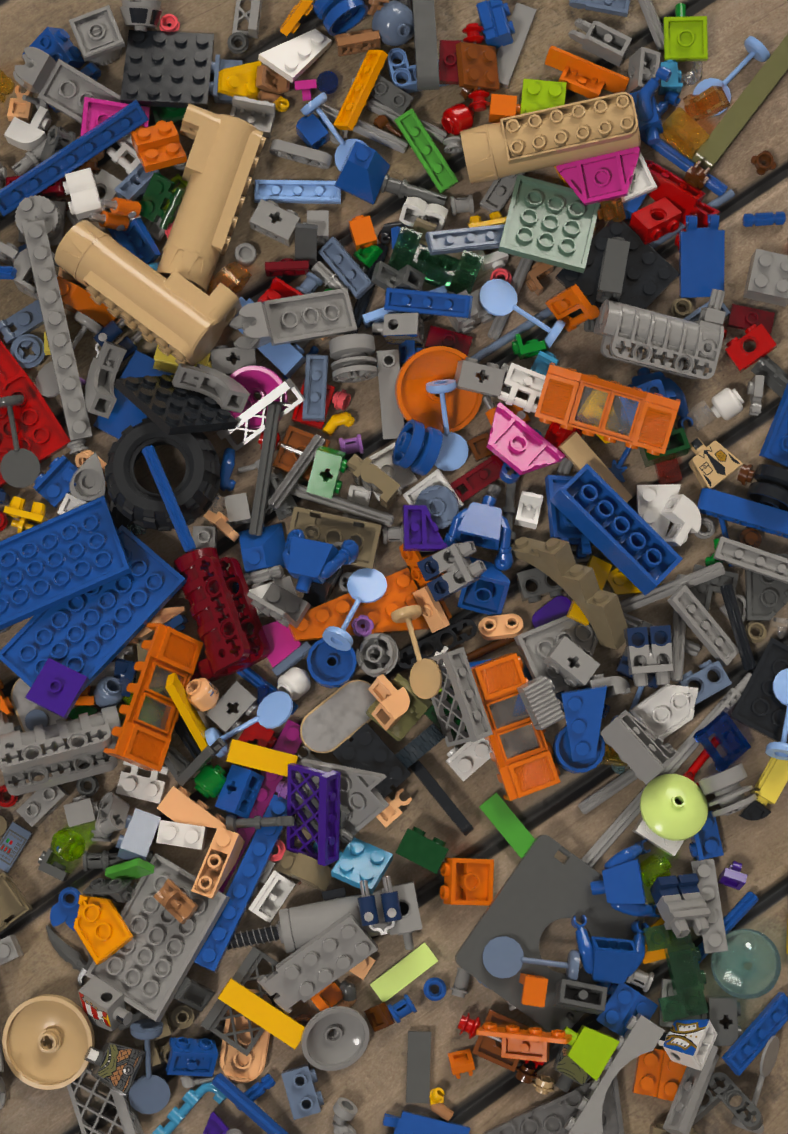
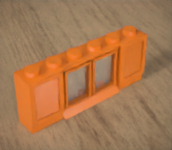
M552 362L549 364L535 412V417H538L540 422L546 424L556 422L561 424V428L573 431V428L581 429L582 434L591 437L598 434L604 436L603 440L611 443H616L617 440L625 442L626 447L638 449V447L647 449L646 452L652 455L659 456L660 453L665 454L680 406V399H670L663 397L662 394L642 391L638 387L632 388L622 385L617 381H608L598 378L596 375L576 372L577 370L559 367Z
M147 623L146 627L155 632L152 640H144L141 644V648L148 651L145 662L137 661L135 663L134 670L141 673L137 683H129L126 690L133 694L130 705H121L119 708V713L126 715L122 727L115 726L112 729L111 734L119 737L115 749L104 748L103 752L145 770L161 772L172 739L171 735L179 718V711L165 688L167 677L172 673H176L186 691V687L193 676L203 642L161 623Z
M509 653L471 667L493 732L492 735L484 739L489 741L492 750L490 757L492 761L496 762L499 771L497 778L504 785L506 794L503 797L508 801L560 783L559 767L553 761L552 747L548 741L546 742L543 734L546 733V730L535 729L517 690V687L529 682L527 677H524L522 671L524 668L520 656H517V653Z

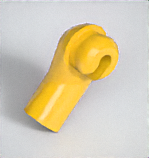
M349 412L334 414L322 431L332 436L338 426L345 425L346 427H351L355 419Z

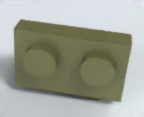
M397 674L391 683L397 690L402 687L406 689L410 698V705L397 724L386 732L397 741H401L431 706L432 701L416 696L410 683L400 674ZM376 699L375 702L368 708L366 714L381 728H383L378 723V721L371 715L375 708L379 705V701Z

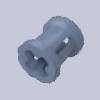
M308 272L300 287L297 286L295 289L302 294H311L323 284V281L315 274Z

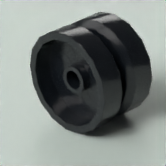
M759 464L753 476L757 482L750 484L746 494L747 497L754 502L788 511V470L774 465Z

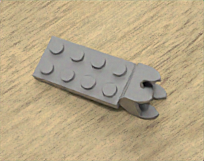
M26 47L24 49L25 54L22 55L25 64L15 65L13 77L20 86L30 92L39 94L38 99L79 123H82L84 97L121 103V96L64 61L58 59L56 62L49 54L36 47Z
M0 241V261L16 268V278L13 281L18 290L38 300L36 288L32 286L34 278L27 248L18 252L19 249L9 242L4 244ZM51 252V253H52V257H53L54 266L59 267V266L55 263V254H54L53 252Z
M347 288L267 300L263 303H250L243 306L239 310L238 316L234 317L229 323V326L234 329H243L244 336L239 337L233 343L235 347L243 350L259 348L270 342L272 346L357 331Z

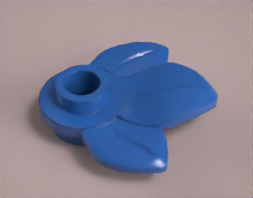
M67 887L60 892L59 902L50 911V920L53 927L66 922L75 931L74 922L78 915V901L81 895L78 889ZM72 894L75 898L74 902L68 903L66 896Z

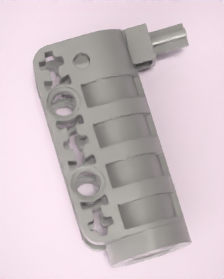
M116 705L102 708L100 713L88 715L87 712L79 714V718L66 721L65 718L56 720L57 724L46 727H43V724L33 726L34 730L23 733L20 730L15 731L13 723H9L8 715L0 712V769L3 773L8 793L18 796L114 770L118 764L117 758L103 751L104 748L115 749L119 738L111 734L115 726L121 727ZM83 763L90 764L86 769L78 768ZM38 775L45 776L41 781L33 780Z

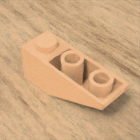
M173 786L157 807L159 811L174 822L226 829V819L219 813H216L215 816L207 811L209 809L207 804L200 799L195 802L189 797L192 793L182 786L179 788Z
M221 827L217 828L191 892L211 899L215 897L237 862L245 841L240 834Z

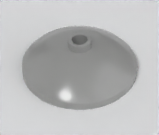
M344 1006L330 1007L317 1013L310 1019L302 1033L301 1048L305 1058L312 1066L324 1071H337L352 1065L363 1055L369 1042L367 1022L358 1011Z

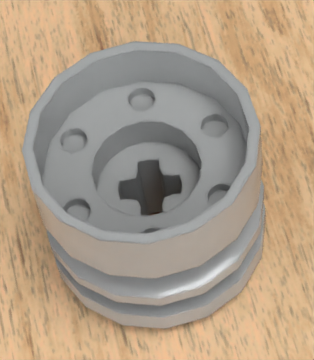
M347 334L335 337L329 341L330 358L337 360L331 364V368L334 370L332 372L334 381L355 383L378 376V368L375 367L377 360L374 357H369L375 353L374 336L369 334Z
M742 763L716 772L698 781L704 795L715 794L716 798L707 803L709 807L716 804L720 806L711 812L713 817L736 813L747 808L753 801L758 799L756 793L748 796L744 794L753 789L752 785L742 787L740 785V782L748 777Z

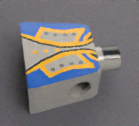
M419 313L385 314L384 322H373L372 334L373 336H384L389 344L400 345L406 340H415V345L423 346L425 324Z

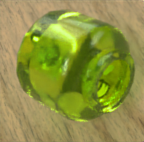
M62 828L53 835L51 850L65 861H74L83 855L85 839L70 828Z
M652 854L640 863L642 880L647 887L652 886L657 877L672 876L669 869L673 866L666 856L661 858L658 854Z

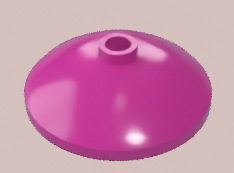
M259 365L244 366L230 375L250 394L242 413L283 383L275 372ZM287 391L284 393V403H288ZM255 392L261 394V399L255 398ZM278 397L274 401L280 402V397ZM283 406L282 411L285 410L287 406ZM229 411L231 413V416H233L234 418H237L239 415L242 414L238 412ZM250 418L249 428L259 429L262 418Z

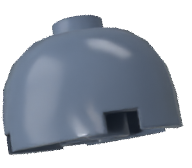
M393 0L389 1V3H384V6L380 10L377 9L374 13L372 30H379L380 41L386 45L395 47L407 43L414 35L413 12L399 1Z

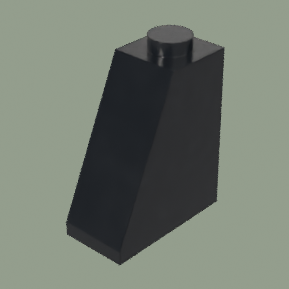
M341 566L323 584L312 582L309 593H304L302 599L313 607L326 603L343 574V567Z

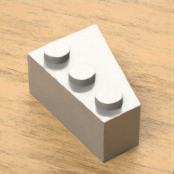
M624 710L600 732V735L605 743L618 753L619 758L634 771L635 776L647 785L680 753L675 749L672 752L662 745L664 740L659 736L656 739L645 731L647 727Z

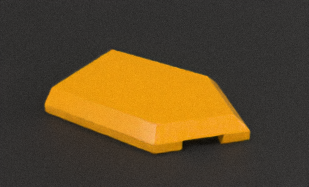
M86 895L79 896V909L77 918H75L74 929L96 965H99L130 942L134 936L111 899Z

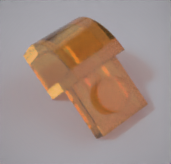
M711 86L699 95L689 94L683 98L685 111L692 118L693 123L704 121L730 106L721 86Z
M234 261L223 267L213 277L206 294L210 296L220 282L235 294L241 292L252 274L237 261Z

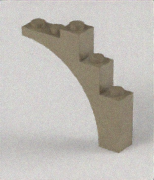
M521 536L511 545L513 557L523 560L545 573L575 601L591 624L600 645L617 650L626 642L624 629L628 627L618 595L600 590L593 568L576 564L568 541L552 537L548 541L543 542Z

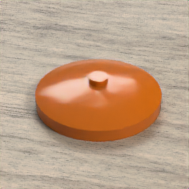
M434 346L422 349L406 360L396 379L395 398L398 408L407 422L414 419L423 423L425 429L431 426L444 433L440 395L428 393L426 391V383L436 380L454 379L458 361L465 360L468 356L451 347ZM476 373L475 377H478L479 380H482L480 373ZM458 388L445 393L450 432H456L472 421L480 408L482 394Z

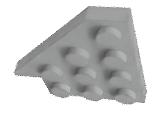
M564 616L514 637L532 679L539 676L549 678L555 686L554 694L580 690L581 688H572L564 681L565 679L561 675L550 671L543 660L555 643L564 636L592 657L598 639L590 623L585 626Z
M306 758L297 763L326 772L333 770L341 772L340 803L351 811L345 822L344 829L352 835L359 832L389 806L375 788L387 777L385 774ZM296 771L295 777L298 780V782L301 783L304 779L301 776V774L298 771ZM314 776L312 781L319 786V777ZM306 783L302 788L308 794L310 788ZM339 836V839L344 844L346 841Z

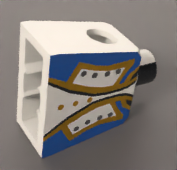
M709 1019L676 1020L669 1033H663L658 1041V1045L663 1046L673 1062L702 1071L718 1034Z

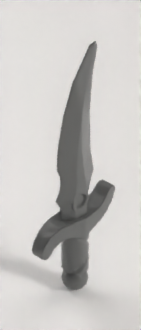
M47 925L48 937L54 949L61 958L73 966V969L80 971L77 979L79 986L84 985V976L93 962L90 953H88L89 960L86 962L81 957L80 952L63 942Z

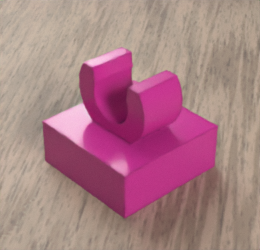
M316 79L294 81L295 91L302 90L303 101H310V90L317 89Z

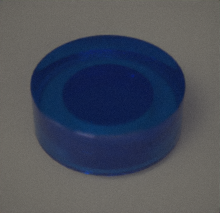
M331 71L320 73L317 78L318 89L322 93L325 92V94L334 93L338 88L337 75Z

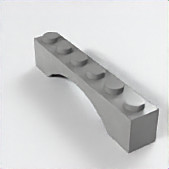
M640 1013L636 1017L632 1015L626 1025V1028H628L624 1037L621 1035L618 1037L619 1044L598 1080L593 1079L589 1085L591 1091L587 1097L583 1096L577 1105L579 1110L575 1117L571 1116L564 1126L566 1129L565 1134L603 1133V1103L612 1080L631 1060L653 1051L663 1035L664 1029Z

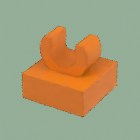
M90 686L80 694L74 706H97L94 696H90Z
M470 1048L448 1053L452 1074L457 1079H461L460 1073L468 1072L469 1076L473 1075L475 1066Z

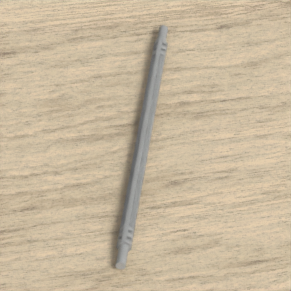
M748 672L735 688L732 687L677 749V752L680 754L656 777L664 774H675L738 702L752 675ZM644 788L581 859L591 868L639 815L640 798Z

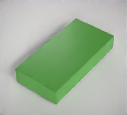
M135 858L107 867L105 869V876L111 879L133 880L153 874L155 866L141 858Z

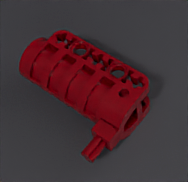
M213 547L197 549L177 558L173 564L175 570L187 580L184 584L183 592L185 598L190 602L192 618L197 622L199 638L206 647L204 652L207 658L197 663L199 669L194 671L190 681L198 678H206L209 682L216 681L224 676L240 672L268 657L270 652L269 644L256 608L251 605L252 600L247 596L250 591L238 560L233 557L219 559L217 550ZM234 582L239 584V591L236 594L232 589ZM249 623H252L254 625V632L252 635H250L247 632V626Z

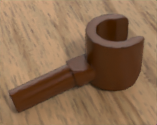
M379 115L374 119L373 124L379 129L386 127L397 137H401L402 133L389 123L385 115Z

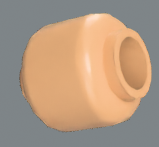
M206 678L194 679L186 687L188 702L198 711H208L216 706L219 691Z

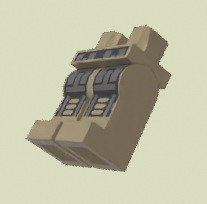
M354 454L346 463L348 471L353 474L354 482L359 486L363 484L366 490L373 491L380 496V504L387 511L402 494L401 485L374 465L370 458L366 457L363 460Z

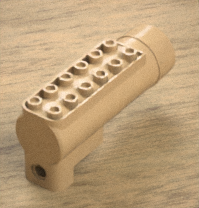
M619 92L500 119L501 122L484 124L460 131L471 184L499 180L500 178L641 146L634 100L632 95L627 92Z
M189 103L179 133L194 140L182 176V180L188 183L169 237L162 249L163 254L156 271L166 279H168L173 271H176L206 293L213 272L217 268L216 265L220 254L225 256L231 237L227 235L232 236L238 217L234 215L239 216L245 197L241 195L246 196L252 180L250 176H253L266 137L262 136L263 131L258 130L245 120L231 115L216 114Z
M82 220L75 224L65 234L55 253V263L72 275L77 282L87 287L86 291L91 294L90 298L96 304L101 305L103 303L108 307L107 311L115 318L120 316L125 320L124 324L131 330H139L142 333L141 336L147 342H155L159 345L158 349L163 354L174 356L176 358L175 362L178 365L182 363L194 366L203 360L217 344L223 330L242 308L237 295L221 282L208 296L176 271H173L168 279H166L120 245L112 236L104 233L88 220Z

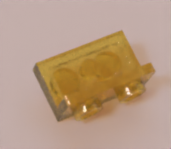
M678 107L663 123L664 132L662 134L664 138L669 142L672 141L677 146L678 151L688 156L691 160L698 149L710 137L681 107Z

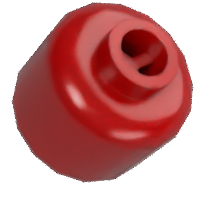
M457 103L446 109L441 120L444 130L453 135H460V131L470 129L474 122L473 110L463 103Z

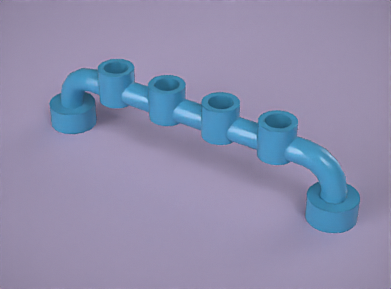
M212 1082L202 1084L195 1091L191 1088L182 1098L185 1102L180 1109L175 1106L167 1115L170 1121L166 1126L163 1127L160 1124L152 1134H171L207 1092L215 1094L213 1099L219 1105L227 1097L212 1085Z

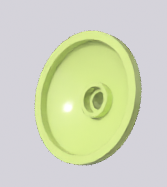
M664 774L651 780L644 788L640 798V812L646 825L655 834L664 839L681 841L693 837L702 829L708 816V804L705 795L695 782L682 775ZM675 799H679L681 805L676 804Z

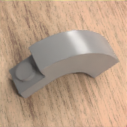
M105 340L98 357H93L85 385V405L89 413L109 418L117 400L114 395V382L127 351L125 347Z
M179 363L172 380L174 387L202 393L215 400L221 409L242 413L250 395L240 383L230 376L202 364H197L195 367Z

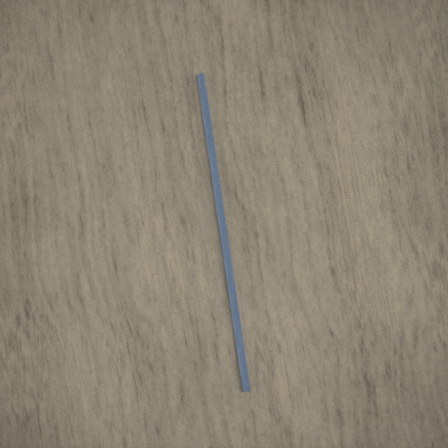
M730 189L707 205L716 209L735 197V193ZM680 222L676 231L670 232L657 241L648 243V245L654 249L675 236L682 229H685L686 226ZM547 307L533 317L543 321L553 313ZM529 320L525 321L470 358L477 359L480 362L514 340L515 334L520 333L521 335L536 324Z

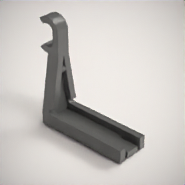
M219 737L211 746L208 745L192 763L170 744L164 763L180 786H183L196 777L226 744Z

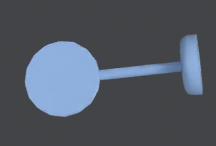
M749 36L744 41L745 49L749 54L724 81L709 78L697 84L693 91L692 100L694 107L699 113L704 116L714 117L726 111L731 100V93L727 84L752 58L760 62H765L769 59V51L758 39Z
M323 92L306 104L300 111L305 116L316 111L338 140L340 145L336 149L334 158L337 169L341 171L349 150L355 141L366 146L368 145L358 139L343 140L320 108L327 101V95Z
M492 279L481 287L479 301L483 309L494 316H505L513 310L548 332L544 339L547 348L551 347L566 324L563 320H557L552 328L518 307L516 305L518 302L517 293L514 287L507 281Z
M443 379L426 383V391L428 393L440 395L444 433H442V446L434 465L443 471L459 469L466 462L469 451L464 438L457 433L449 431L445 393L456 389L457 385L454 379Z
M359 569L349 577L347 589L350 596L355 599V602L341 628L329 626L324 630L322 637L331 647L341 651L350 650L353 645V638L346 629L360 603L375 602L386 593V578L376 569Z
M787 668L781 670L773 681L775 697L787 706L781 742L767 744L765 751L768 756L780 760H788V743H786L788 736Z
M283 691L270 693L259 704L256 717L224 735L215 727L205 730L206 741L209 746L219 737L224 741L226 745L216 754L217 757L221 758L228 752L226 740L256 722H259L266 729H274L285 723L292 713L293 700L289 694Z

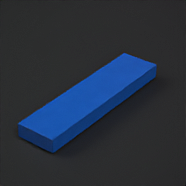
M386 288L384 310L470 319L473 296Z
M778 992L721 1057L735 1075L740 1076L766 1046L768 1040L775 1036L788 1021V997L784 992Z

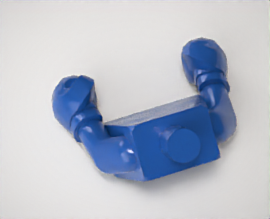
M484 496L482 503L472 502L468 508H464L453 517L449 532L446 533L443 541L444 543L446 542L448 547L458 542L473 541L475 546L499 550L495 558V566L500 571H506L513 564L512 547L510 546L512 531L507 518L502 516V509L494 507L496 499L492 496Z
M295 529L287 535L282 558L288 573L298 579L296 590L302 593H309L312 582L323 584L342 565H349L356 561L359 554V546L355 541L347 539L341 545V549L338 550L333 544L305 539L304 532L301 529Z

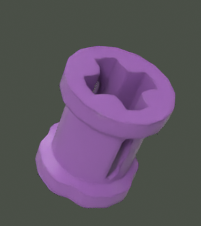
M360 434L348 439L339 438L340 450L346 454L357 452L364 454Z

